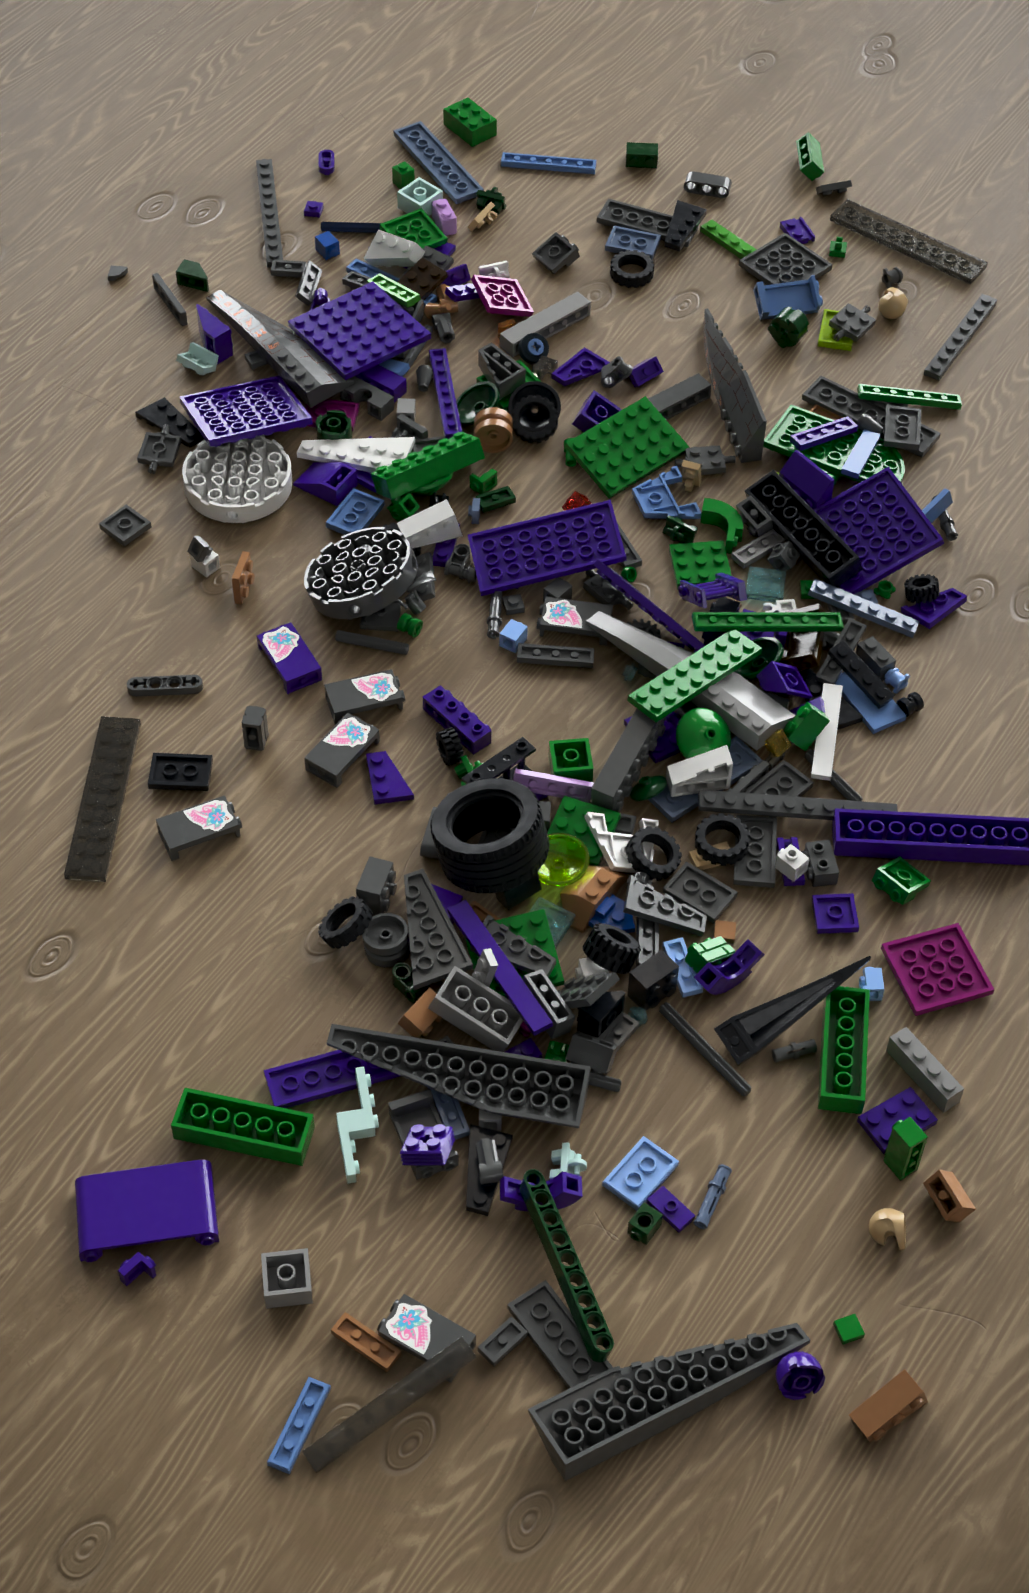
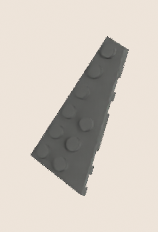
M424 869L404 875L414 990L446 979L454 966L464 972L473 969V963Z

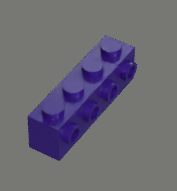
M440 685L423 696V710L444 729L451 727L455 729L458 738H460V743L473 755L491 744V728L487 724L482 723L477 715L471 713L461 701L454 698L449 690H445Z

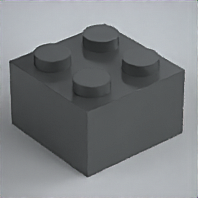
M369 856L356 887V897L362 898L373 912L371 915L375 916L384 913V911L387 912L389 909V898L391 895L394 896L397 884L394 883L396 871H394L393 862Z

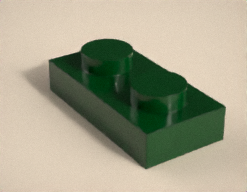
M509 486L476 496V498H480V509L483 513L516 503V497Z

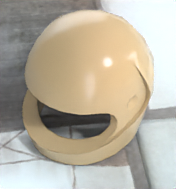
M890 287L885 290V296L880 298L879 311L887 319H897L905 312L908 299L902 291Z
M883 1208L875 1212L869 1221V1232L872 1238L878 1244L885 1246L887 1237L895 1236L899 1250L905 1249V1213L892 1208Z

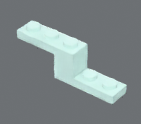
M364 1066L355 1068L361 1109L336 1113L347 1184L356 1182V1174H360L358 1160L354 1161L353 1153H356L354 1140L375 1136V1128H379L377 1114L373 1115L372 1107H375L374 1095L369 1094L368 1087H371L370 1074H365Z

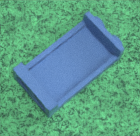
M811 275L808 280L764 285L763 281L756 282L753 291L760 320L775 318L785 307H792L794 310L799 309L804 314L817 313L823 305V299L819 295V282L815 279V275Z

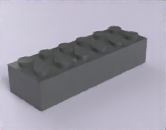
M639 709L635 710L591 788V804L620 813L624 804V798L629 797L633 782L638 781L642 766L645 767L648 763V755L651 751L654 752L658 743L657 739L659 736L662 737L665 732L666 726H664L666 716L655 722Z

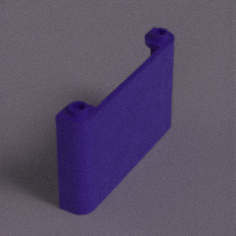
M193 1160L86 1175L75 1180L78 1246L81 1262L97 1261L102 1256V1250L188 1237H195L198 1243L205 1246L219 1242L213 1171L211 1162L208 1160Z

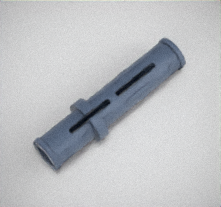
M723 1164L718 1165L713 1180L709 1181L708 1192L693 1222L696 1227L707 1229L721 1194L725 1193V1185L732 1172L730 1167Z

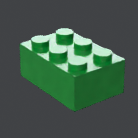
M468 97L443 109L444 125L471 147L497 135V119Z

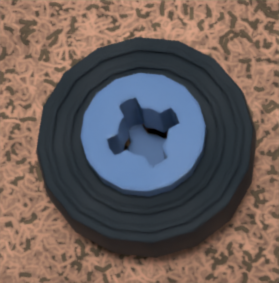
M530 333L521 339L518 351L525 362L538 364L546 359L549 353V345L542 335Z

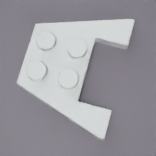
M587 812L585 820L610 870L630 873L638 872L632 868L633 865L628 862V855H626L627 843L633 835L608 832L603 813ZM642 818L639 821V827L644 829L647 826L655 828L659 825L658 820ZM642 842L641 850L644 856L653 862L654 844Z

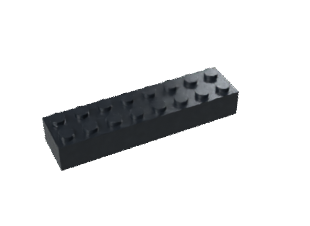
M774 470L744 490L746 497L751 495L772 519L774 530L786 542L790 541L800 557L825 583L838 588L863 570L859 556Z

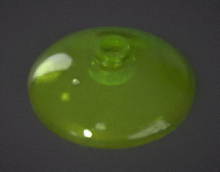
M566 833L548 834L549 852L546 861L538 871L540 882L556 887L567 886L577 882L585 875L589 867L590 858L587 847L580 839Z

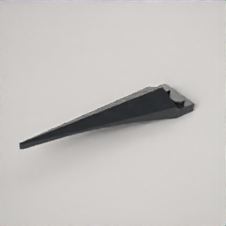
M871 956L865 957L769 1002L735 1015L715 1027L714 1030L739 1066L760 1053L870 961Z

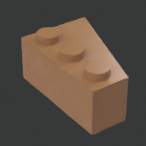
M904 1369L852 1411L849 1416L869 1442L873 1440L878 1441L886 1435V1431L900 1424L906 1417L927 1404L928 1400L924 1391Z

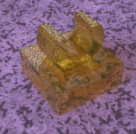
M783 729L776 730L765 741L766 744H764L774 757H780L792 746Z

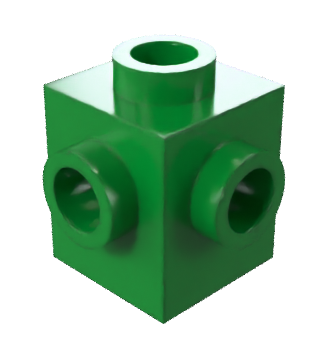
M410 492L391 500L392 503L387 507L391 516L397 522L412 516L420 508Z

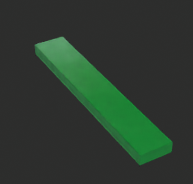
M858 384L857 387L859 399L961 410L962 407L960 395L866 384Z

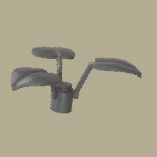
M429 570L414 580L413 584L407 589V592H410V594L405 597V603L399 599L395 602L402 605L405 609L409 607L414 615L422 612L426 605L415 589L427 583L437 581L434 573ZM363 616L365 621L367 620L368 616Z

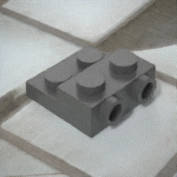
M557 232L532 253L533 257L553 274L564 265L569 267L580 257L578 247L574 243L570 244L564 235L561 236Z

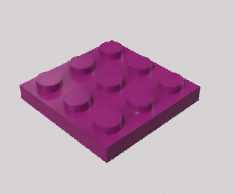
M473 275L471 281L488 313L531 317L534 311L517 279Z

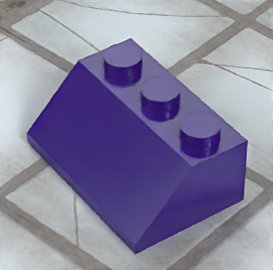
M795 450L780 470L779 476L812 509H815L832 499L835 480L801 452Z

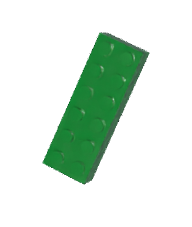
M457 432L452 438L441 439L436 445L426 446L418 453L412 452L404 459H396L388 466L378 467L375 472L371 473L377 494L393 500L484 459L485 456L480 439L471 434Z
M839 986L824 998L818 1109L854 1114H862L866 1096L870 989Z
M184 1088L171 1123L173 1139L303 1166L315 1124L314 1115L310 1113Z

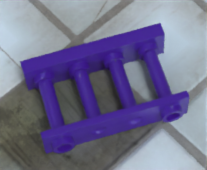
M725 573L715 574L716 579L714 581L697 585L680 580V586L678 587L679 595L682 599L702 608H707L706 600L726 596L738 601L747 600L745 581Z

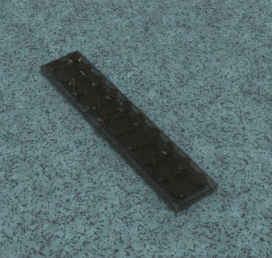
M849 199L830 215V221L970 285L987 268L988 262Z
M101 716L64 872L66 880L106 882L141 726L140 719Z

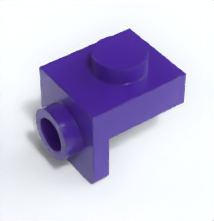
M137 1252L130 1260L127 1259L121 1264L118 1270L120 1281L128 1286L143 1271L154 1279L157 1276L155 1262L149 1256L144 1257L140 1252Z

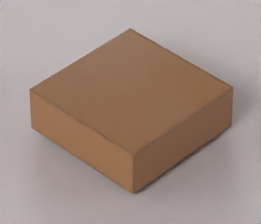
M716 920L714 938L721 936L727 943H734L736 922Z

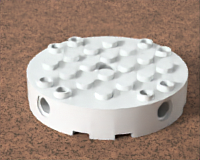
M265 435L256 436L254 439H242L236 443H224L218 447H210L206 440H203L197 444V448L193 452H189L182 469L185 494L192 507L202 515L224 523H246L266 517L286 502L292 490V469L289 455L285 453L283 447L274 439L272 441L266 439Z

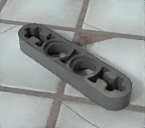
M198 675L133 677L127 681V690L131 696L136 697L198 694L203 690L202 678ZM155 683L160 684L158 688L150 687L152 684ZM172 683L180 684L178 687L175 688L170 687Z

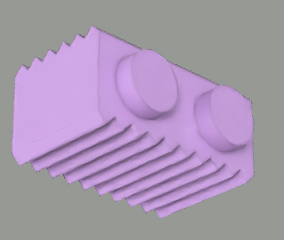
M447 199L433 201L431 205L432 218L445 236L456 234L457 217Z

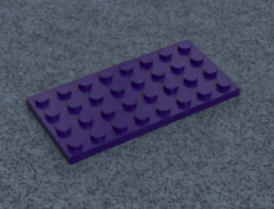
M611 500L468 534L481 596L492 594L495 591L501 592L595 569L594 564L597 560H600L605 565L627 561Z

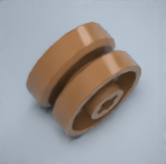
M489 407L481 410L475 416L474 436L480 439L483 451L498 453L510 447L513 439L512 417L504 409Z

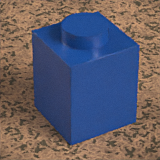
M329 231L315 236V249L325 260L340 254L339 241Z

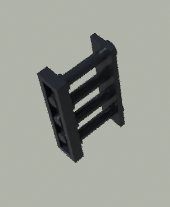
M521 737L462 777V781L468 784L478 780L497 777L512 780L515 768L532 771L525 765V758L534 753L536 748L524 737Z

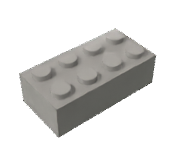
M456 966L449 973L428 1007L429 1010L494 1051L504 1052L523 1021L508 999Z

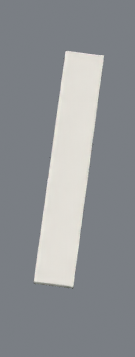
M823 683L822 699L824 700L825 714L830 722L816 738L811 778L831 781L842 685Z

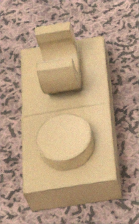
M490 202L467 228L472 232L476 227L479 229L485 221L490 225L498 216L496 212L491 211L495 205Z
M683 460L681 466L682 482L685 483V491L692 492L694 485L700 487L701 464Z

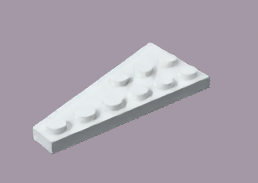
M415 437L302 440L297 450V457L317 462H342L357 470L372 473L378 467L392 464V461L396 459L406 458L412 451Z

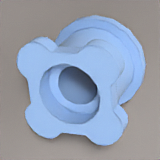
M898 668L890 669L885 674V683L895 688L893 692L897 694L908 685L910 675H902Z

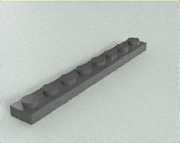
M981 294L925 368L923 375L938 381L942 378L996 306L997 299Z

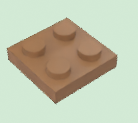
M242 551L232 576L235 604H243L244 599L249 595V586L254 582L255 575L252 573L253 561L250 558V552Z

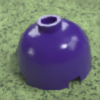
M803 1351L793 1352L783 1357L778 1363L775 1373L779 1390L785 1398L792 1400L805 1399L807 1397L804 1394L812 1391L814 1394L817 1393L825 1381V1375L819 1361L811 1354Z

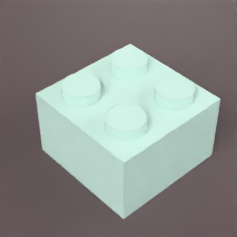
M420 177L397 192L398 208L406 213L422 208L430 216L432 214V202L443 199V190Z

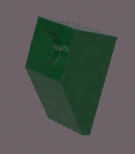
M184 259L176 270L177 284L208 292V277L200 263Z

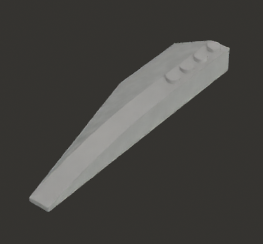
M600 611L586 620L587 625L656 676H659L693 654ZM736 672L729 674L690 700L699 708H708L717 712L725 720L729 730L756 751L784 729L786 724L796 716Z

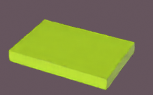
M824 309L818 347L851 351L853 340L845 336L839 341L834 340L833 336L837 331L829 326L830 320L839 311Z

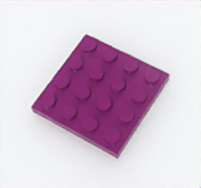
M959 923L881 945V950L915 1016L994 993V988Z

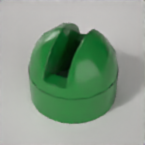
M625 567L620 575L628 582H633L636 579L637 572L634 567Z

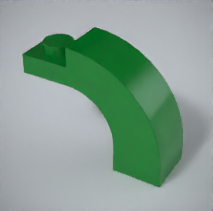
M704 498L701 523L715 525L724 530L727 535L726 553L732 554L733 547H737V542L742 541V518L736 509L729 504L716 499Z

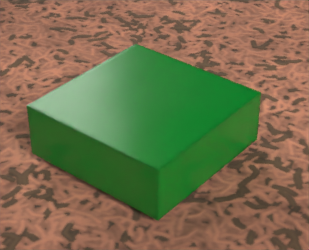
M856 1314L834 1320L833 1322L843 1345L865 1336Z

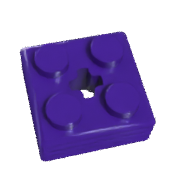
M421 1124L412 1126L400 1151L402 1165L444 1166L455 1141L454 1131H452L453 1127H445L443 1124H438L434 1127H424Z

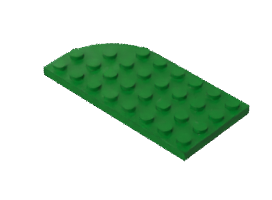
M790 405L764 439L763 447L791 457L793 452L798 450L790 442L791 435L835 420ZM859 429L855 433L799 451L821 469L859 483L888 466L902 483L905 472L904 461L895 447L883 446L884 439L880 438L858 479L841 474L842 467L863 432Z

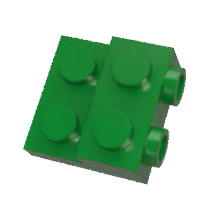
M901 857L877 868L871 880L877 889L885 891L890 895L892 901L898 902L901 905L913 900L916 894L927 888L931 882L929 878Z

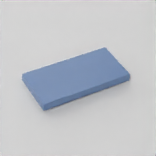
M845 672L840 674L835 685L843 686V698L863 716L864 724L873 734L906 720L905 713L893 699L878 709Z

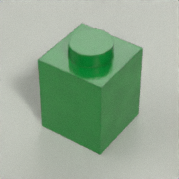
M404 161L392 167L393 184L400 190L415 180L414 168Z

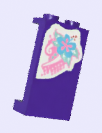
M291 622L257 635L259 650L263 649L280 675L287 694L322 681L320 665Z

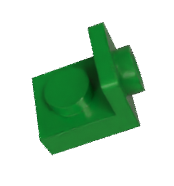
M490 469L481 477L473 473L469 476L470 488L479 494L487 493L497 485V471L494 469Z

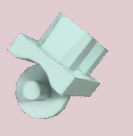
M569 1142L562 1143V1149L552 1151L551 1159L553 1164L561 1166L560 1169L550 1170V1180L562 1171L580 1176V1172L587 1169V1162L581 1159V1154H576L575 1151L570 1149Z

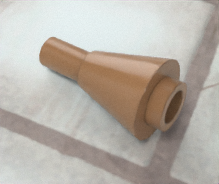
M427 303L424 312L426 317L432 320V315L451 310V305L449 303L444 305Z

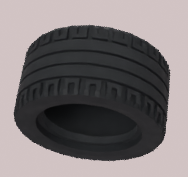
M489 778L463 785L451 792L440 802L431 819V834L445 876L452 884L469 892L497 893L520 886L540 870L548 856L549 839L539 801L528 787L513 780ZM496 827L515 828L510 834L494 842L486 844L465 843L477 833Z

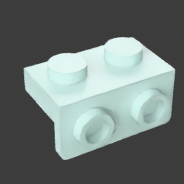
M192 342L190 343L189 351L178 354L176 361L186 368L195 370L199 375H206L216 371L219 356Z

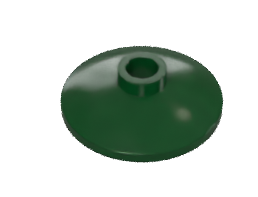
M661 775L642 777L632 787L631 799L643 801L658 795L666 788L667 779Z

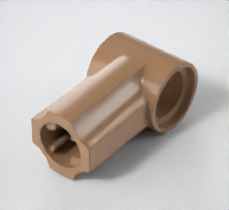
M441 284L436 288L439 304L449 303L451 305V310L444 311L443 313L458 312V302H454L445 294L446 287L450 286Z

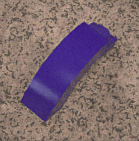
M747 939L725 962L719 965H712L708 962L694 978L711 994L725 993L746 979L752 973L751 968L765 954Z
M562 1171L553 1179L546 1181L557 1209L570 1206L583 1197L582 1176ZM506 1176L501 1178L500 1201L515 1204L516 1210L528 1211L520 1193L522 1181Z

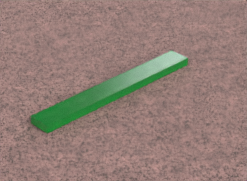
M693 612L692 614L695 632H728L735 629L739 632H842L844 628L840 612Z

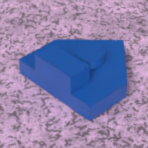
M613 894L602 901L596 908L595 915L589 921V926L592 928L595 924L603 923L615 926L626 933L635 932L633 916L623 912L625 901Z

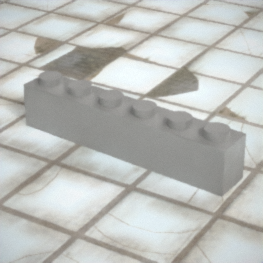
M579 292L568 296L500 333V347L512 357L518 355L519 343L525 335L538 333L545 339L589 316L591 301Z

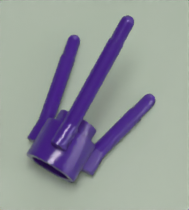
M319 288L315 291L310 310L314 309L316 304L321 306L331 301L325 289Z

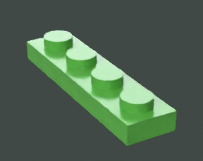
M710 220L700 226V232L740 259L757 250L714 220Z
M381 273L367 280V283L373 281L394 301L407 308L421 300L420 294Z

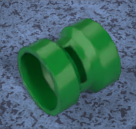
M408 613L402 614L397 623L398 630L408 632V635L414 638L419 635L423 627L422 620L414 619Z

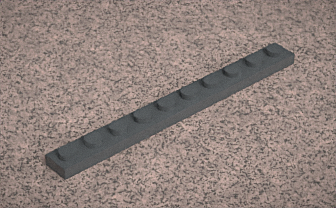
M272 159L256 160L267 268L272 267L273 260H283Z
M699 790L698 792L699 811L819 820H833L835 808L898 812L897 804L713 790Z

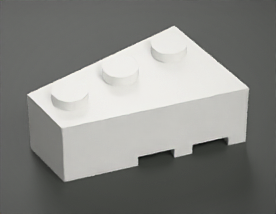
M447 499L397 523L400 532L408 539L412 548L463 536L456 516Z
M725 745L667 766L666 779L671 797L696 794L699 790L716 791L729 789L733 761L728 746Z

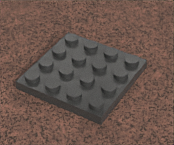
M787 233L780 235L739 260L740 267L760 281H763L766 285L808 280L811 275H815V279H818L832 270L831 263Z

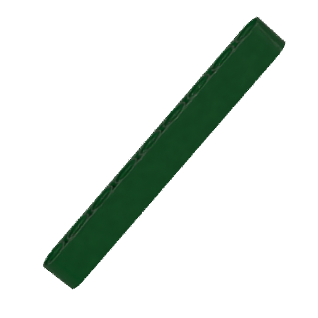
M530 1169L523 1176L520 1184V1193L588 1355L595 1362H604L613 1349L614 1340L544 1176L540 1171ZM562 1262H566V1263H568L570 1266H566V1265H564ZM570 1282L576 1283L578 1286H573ZM579 1303H583L587 1307H582ZM588 1324H592V1325H594L596 1328H595V1329H594V1328H591V1327H589ZM597 1345L603 1346L605 1350L599 1349Z

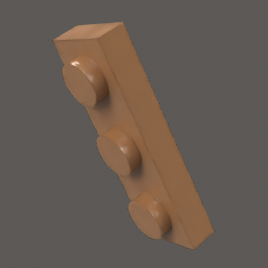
M346 1312L331 1328L332 1335L385 1372H388L402 1355L400 1349Z

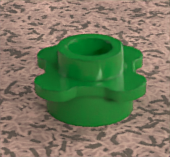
M887 580L880 581L878 587L874 589L876 595L879 594L885 599H889L891 594L896 591L893 584Z

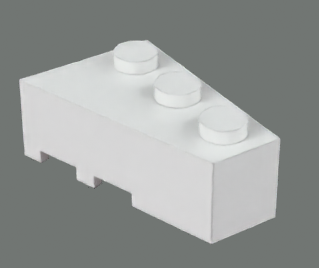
M378 230L364 260L374 267H391L392 265L409 267L414 266L423 257L425 251L413 241Z

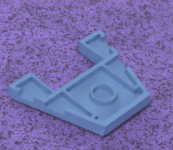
M677 466L672 467L671 471L659 474V477L654 480L649 479L632 488V495L644 518L666 519L670 515L680 519H701L702 513L696 502L678 506L667 486L682 482V475Z

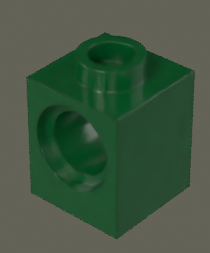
M643 1203L628 1222L627 1233L633 1240L641 1241L647 1245L662 1225L663 1214ZM644 1223L647 1224L648 1227H641L639 1224Z

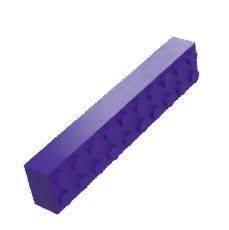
M837 808L834 810L832 820L834 856L893 859L901 857L913 860L1029 865V818Z

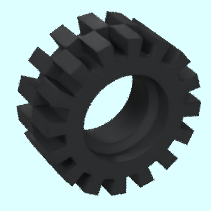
M915 575L914 578L910 577L904 583L906 598L908 601L911 600L912 603L915 601L918 604L920 602L926 603V601L931 602L932 599L935 600L939 597L938 578H935L934 575Z
M451 727L437 732L436 743L443 762L448 766L462 762L461 757L464 756V751L455 729Z

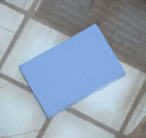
M643 1136L604 1179L602 1186L638 1211L641 1205L647 1202V1199L654 1194L676 1169L679 1161Z

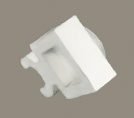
M794 599L776 600L775 605L772 603L763 604V611L785 612L797 609Z

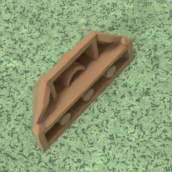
M583 865L560 892L565 924L584 933L589 927V921L595 915L596 908L606 897L616 894L628 879V875L620 871H611L609 866Z

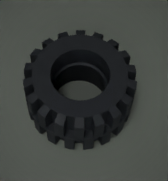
M599 923L593 926L582 949L587 957L598 966L611 972L627 974L641 951V946L625 931L609 924Z

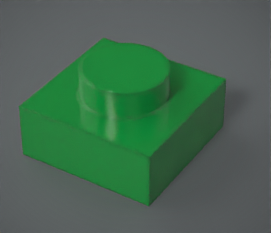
M800 580L801 599H816L808 595L814 580Z

